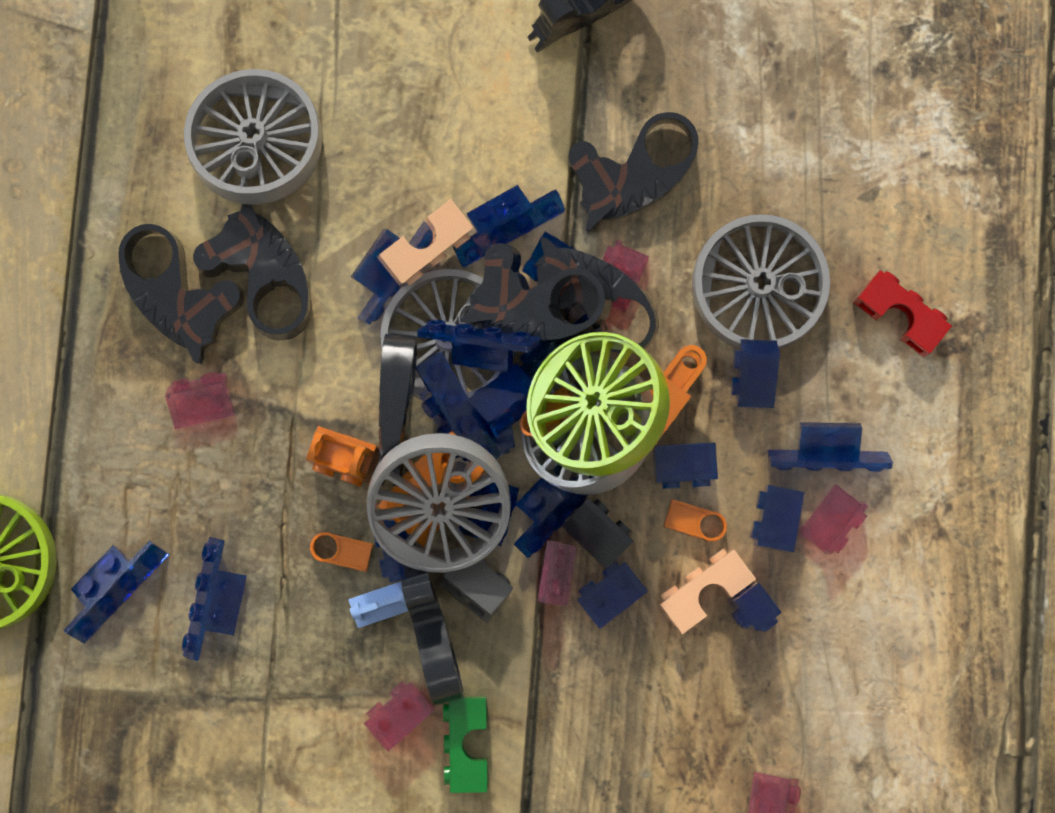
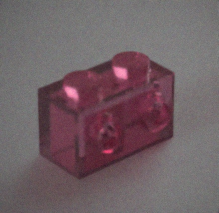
M413 680L407 685L403 681L400 682L389 692L393 697L384 706L379 701L366 713L369 719L364 725L388 752L436 709Z

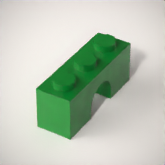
M465 696V698L451 701L449 704H443V722H449V735H444V754H450V766H444V785H450V793L488 792V757H473L466 752L463 745L464 736L468 732L475 729H487V696Z

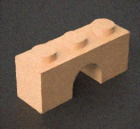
M452 199L448 200L424 220L433 234L432 243L428 248H414L402 236L377 256L399 286L405 281L410 286L423 276L420 269L430 263L434 267L447 257L444 250L452 244L457 249L471 238L467 232L474 227Z
M723 548L709 559L712 562L710 566L703 571L700 567H697L685 576L688 581L679 589L676 585H673L660 595L663 601L658 603V605L680 634H684L707 616L699 605V594L705 586L709 584L718 585L728 597H733L756 580L734 549L726 552Z

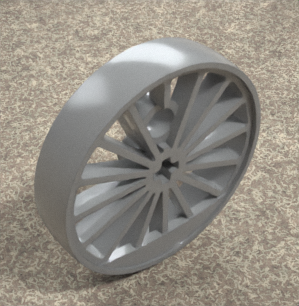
M248 69L236 71L215 80L197 96L186 117L184 142L188 159L195 173L210 190L232 202L257 205L280 200L296 191L307 181L320 158L322 129L315 106L298 84L276 72ZM228 96L244 97L248 119H243ZM249 97L261 98L256 119L252 115ZM220 99H224L240 122V125L211 109V107ZM267 100L277 101L263 119ZM285 104L297 106L273 122ZM303 113H307L310 117V123L280 129ZM205 115H209L234 131L200 125ZM311 132L309 143L279 139ZM199 134L229 139L196 146L197 135ZM275 147L305 151V154L299 162ZM229 149L204 166L199 162L198 156L201 154ZM267 151L295 168L283 176ZM260 153L279 178L278 180L269 184L265 183ZM246 158L254 160L251 166L247 168L240 167ZM231 159L230 166L220 179L210 174L211 171ZM235 172L241 177L240 186L228 184V181ZM259 174L261 186L247 187L248 179L254 178Z
M773 215L745 216L721 227L704 244L696 259L692 274L694 303L699 316L707 328L723 342L738 349L753 352L778 350L797 342L805 336L820 319L830 290L828 264L815 239L794 222ZM751 227L766 228L760 268L750 233ZM741 229L744 230L752 267L728 236L729 234ZM771 229L787 234V238L768 268H765ZM791 238L803 246L805 249L803 252L774 272L771 271ZM722 240L725 241L746 272L718 255ZM805 255L811 257L815 266L814 270L778 275ZM717 261L742 278L713 273L715 262ZM816 275L818 277V291L806 289V283L803 278ZM759 277L763 278V283L768 284L762 290L758 289L757 283H754ZM712 279L742 284L741 286L711 292ZM786 281L794 282L798 287V293L796 295L786 294L783 290V283ZM745 291L714 314L710 311V298ZM749 295V298L728 330L716 318ZM802 295L817 298L813 312L806 310L795 303V301ZM774 298L807 317L806 323L800 329H796ZM755 299L747 339L733 333V330L752 300ZM760 301L770 338L767 341L753 340ZM767 301L791 333L790 335L776 339Z
M439 269L426 272L410 286L406 283L394 295L385 311L380 332L381 350L385 334L417 336V338L432 339V341L417 345V351L434 347L417 360L416 368L439 351L423 381L416 374L413 396L419 400L439 406H459L477 401L492 392L503 381L513 364L517 349V337L509 336L508 342L467 338V336L491 330L481 323L476 326H468L466 323L460 322V319L471 310L470 297L454 320L458 283L465 282L474 285L475 288L471 293L473 295L483 281L482 277L474 273L458 269ZM453 281L449 322L446 320L436 282ZM429 284L432 285L442 324L439 323L415 293L418 289ZM409 296H412L437 328L400 309V306ZM400 314L435 334L393 330L391 327L395 315ZM446 331L449 334L455 332V342L452 344L449 341L443 343V333ZM464 343L506 347L507 352L503 362L499 363ZM460 348L499 369L490 380L486 381ZM456 352H458L483 383L482 386L467 393ZM445 353L441 393L437 395L427 386V383ZM451 353L463 394L445 396Z
M590 354L594 375H596L600 355ZM582 356L572 364L588 386ZM609 357L606 375L616 359ZM624 365L616 379L622 376L630 368ZM567 367L558 378L577 388L574 381L575 377ZM638 375L627 383L626 386L630 387L644 381ZM555 383L549 395L560 389L562 386ZM648 390L619 400L632 402L636 399V402L652 403L653 396L651 391ZM636 410L641 417V425L645 426L651 411ZM629 412L623 413L619 417L618 422L627 421ZM604 422L605 432L615 435L610 427H607V423ZM576 425L552 443L554 447L560 444L556 449L558 452ZM596 427L589 462L602 459L597 443L599 439ZM585 430L569 454L568 459L575 460V454L578 449H580L579 458L575 461L580 459ZM638 430L633 435L623 437L631 440L629 443L630 445L638 437L641 431ZM521 431L525 455L536 473L548 483L575 494L594 495L614 489L629 479L646 458L645 456L632 467L616 474L595 476L590 479L589 476L579 474L577 481H569L572 471L562 467L558 477L553 471L557 463L550 458L547 460L545 453L536 441ZM607 440L609 451L613 455L619 453V451Z
M426 434L402 442L382 458L372 475L368 487L367 516L376 541L392 558L408 567L421 571L451 572L479 562L499 544L507 529L510 517V491L501 466L485 448L457 435ZM432 453H450L441 482L437 484ZM423 454L427 455L432 486L428 485L411 461V458ZM459 455L471 461L467 465L461 461H454L455 456ZM401 463L405 464L421 489L392 472V470ZM477 466H481L488 474L472 482L471 473ZM453 476L465 478L462 483L458 484L451 482L449 479ZM388 479L411 495L379 488L383 481ZM492 482L496 483L499 490L498 493L467 497ZM381 499L409 506L378 510L376 500ZM501 503L498 513L470 508L472 506ZM410 516L390 528L383 522V519ZM465 517L493 523L486 531ZM419 523L406 540L397 535ZM431 523L425 548L421 549L414 546L413 543ZM437 523L440 525L443 551L430 550ZM445 523L462 547L449 550ZM456 523L479 538L469 543Z

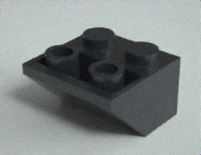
M588 498L564 523L562 528L607 569L633 543V540L629 537L633 532L620 520L614 523L607 516L610 510L600 500L596 499L592 502Z

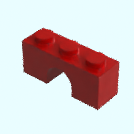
M879 270L852 303L875 321L881 318L888 309L902 311L907 317L908 328L900 340L923 358L931 354L952 325L947 322L948 318L944 313L935 308L931 310L923 303L924 299L913 290L907 291L899 285L900 281L895 275Z

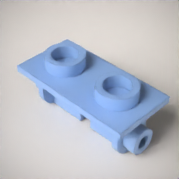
M401 582L348 599L351 606L350 612L353 620L356 621L357 628L409 611L406 606Z

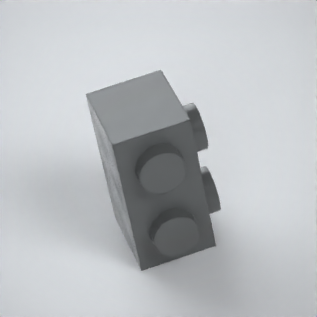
M484 559L469 567L446 572L440 583L443 589L486 624L507 601L513 590L509 579L502 573L492 571L487 567Z

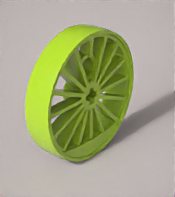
M608 332L583 334L568 340L556 348L538 368L531 382L527 397L528 424L538 446L550 459L560 466L586 476L616 474L642 460L660 439L667 423L670 408L668 384L655 359L636 342L624 336ZM611 349L622 350L606 375ZM601 350L595 379L590 353ZM631 354L641 358L637 364L616 379ZM582 356L588 386L572 364ZM567 367L584 390L583 392L558 378ZM648 368L651 380L621 389ZM557 383L580 397L549 394L554 384ZM653 389L652 403L619 401L620 399ZM547 402L574 404L546 413ZM636 410L651 411L645 426L641 425V417ZM629 412L627 422L623 425H618L619 417L623 413ZM571 415L548 433L546 428L547 422ZM604 422L608 424L624 447L621 452L611 457ZM576 425L558 452L552 443ZM596 427L602 459L589 462ZM585 430L580 459L578 461L568 459L569 454ZM640 430L641 433L629 445L623 436L633 435Z
M0 494V518L3 505L15 510L16 514L0 535V548L22 517L26 519L32 528L0 549V592L14 612L0 619V630L23 621L39 608L50 592L57 568L56 546L47 524L31 507L13 497ZM36 534L40 549L2 556ZM41 554V570L3 563V561ZM10 570L15 575V582L8 588L2 578L5 572ZM24 572L39 575L34 590L24 585ZM20 589L30 595L21 607H19L11 594Z

